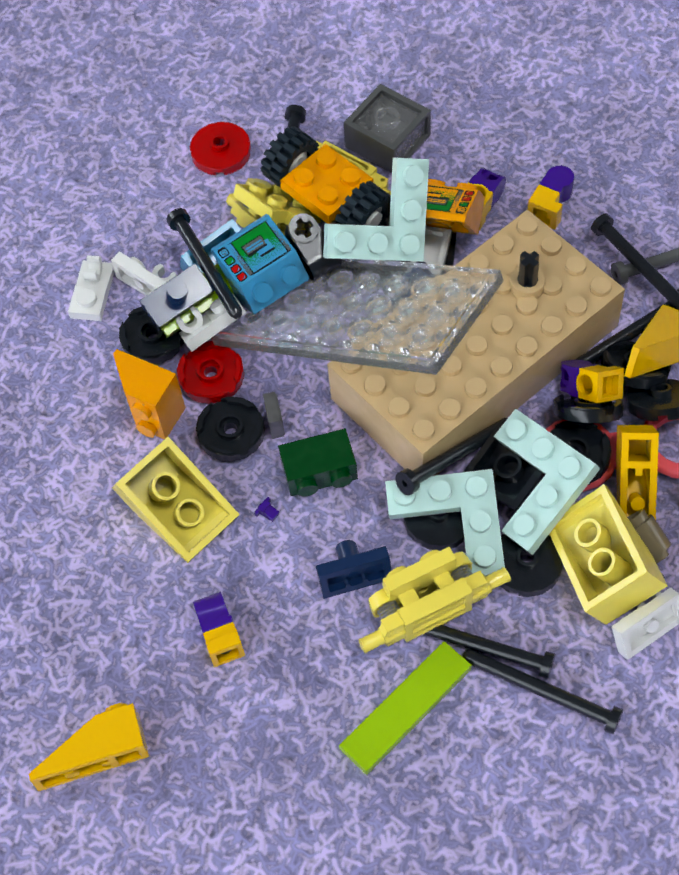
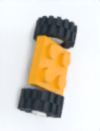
M292 126L291 129L289 127L285 128L284 134L282 132L278 133L277 140L270 142L271 148L265 150L264 155L266 158L261 160L263 165L260 168L261 172H263L262 174L324 222L330 224L333 220H337L335 224L386 225L387 222L385 220L390 217L391 195L373 183L374 179L334 149L327 144L318 149L319 144L316 140L295 126Z

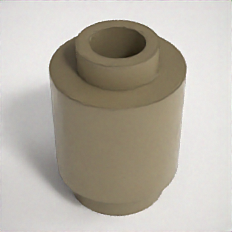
M640 509L627 517L652 554L655 562L659 563L669 555L667 549L671 546V542L653 515H648L644 509Z

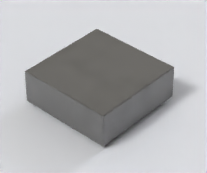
M265 393L263 398L272 439L284 437L285 431L277 393Z

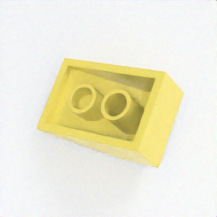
M169 437L165 438L112 487L132 511L187 563L240 515Z
M604 484L572 505L550 532V537L584 611L605 625L668 586L652 554L608 487Z

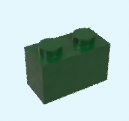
M346 428L278 445L290 496H310L315 494L318 489L330 486L341 488L358 479L357 463Z

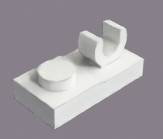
M120 251L111 259L116 277L145 296L177 276L175 272H172L167 278H161L165 274L162 264L155 266L151 273L136 257L130 258Z
M87 255V260H83L68 309L70 318L102 321L115 272L112 263L102 262L100 256Z
M219 298L210 305L211 309L206 311L204 316L196 307H190L194 320L189 324L184 323L179 316L176 317V323L182 330L179 334L191 351H194L237 320L230 317ZM236 299V301L238 302L239 306H240L241 309H242V315H241V316H243V315H244L245 313H247V312H246L245 309L242 307V305L240 304V302Z
M671 587L663 593L659 591L652 596L650 602L647 604L644 602L637 605L636 610L611 626L618 652L623 657L629 660L679 624V593Z

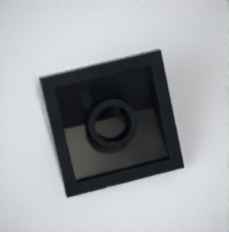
M499 423L463 472L492 469L496 500L517 511L545 474L494 437L503 425Z

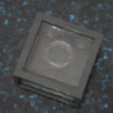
M380 83L343 122L345 147L392 173L393 158H410L431 135V110Z

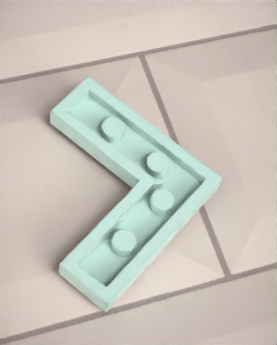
M393 158L389 226L325 223L323 258L424 262L429 159Z
M515 409L494 437L544 473L545 476L501 531L533 555L600 468L584 455Z
M492 469L431 476L421 482L419 490L411 495L403 494L397 487L395 480L385 481L390 519L461 511L466 556L472 562V573L481 571L482 574L487 576L505 567Z

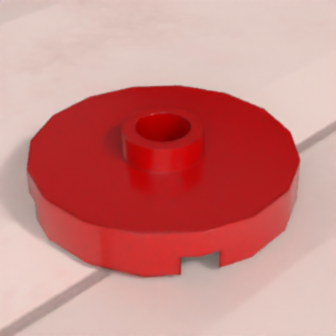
M216 122L202 127L192 137L190 143L193 163L199 170L208 175H216V173L223 172L224 175L232 174L243 168L249 161L251 154L249 135L242 127L229 122Z
M216 341L205 342L194 351L188 352L187 355L184 353L177 367L179 385L186 396L196 402L206 404L220 402L221 398L235 395L242 386L245 375L242 358L238 352L236 353L232 350L231 346ZM210 372L217 373L215 376L212 377L206 376Z

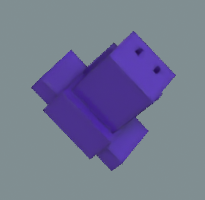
M267 497L254 511V515L258 517L261 514L273 522L280 512L271 506V498Z

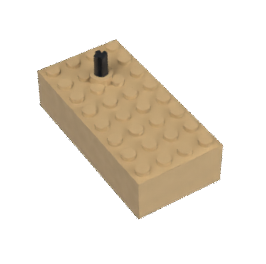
M527 209L329 362L327 367L331 399L404 469L408 468L413 471L502 418H507L515 409L522 406L562 373V361L575 360L614 330L619 323L625 288Z

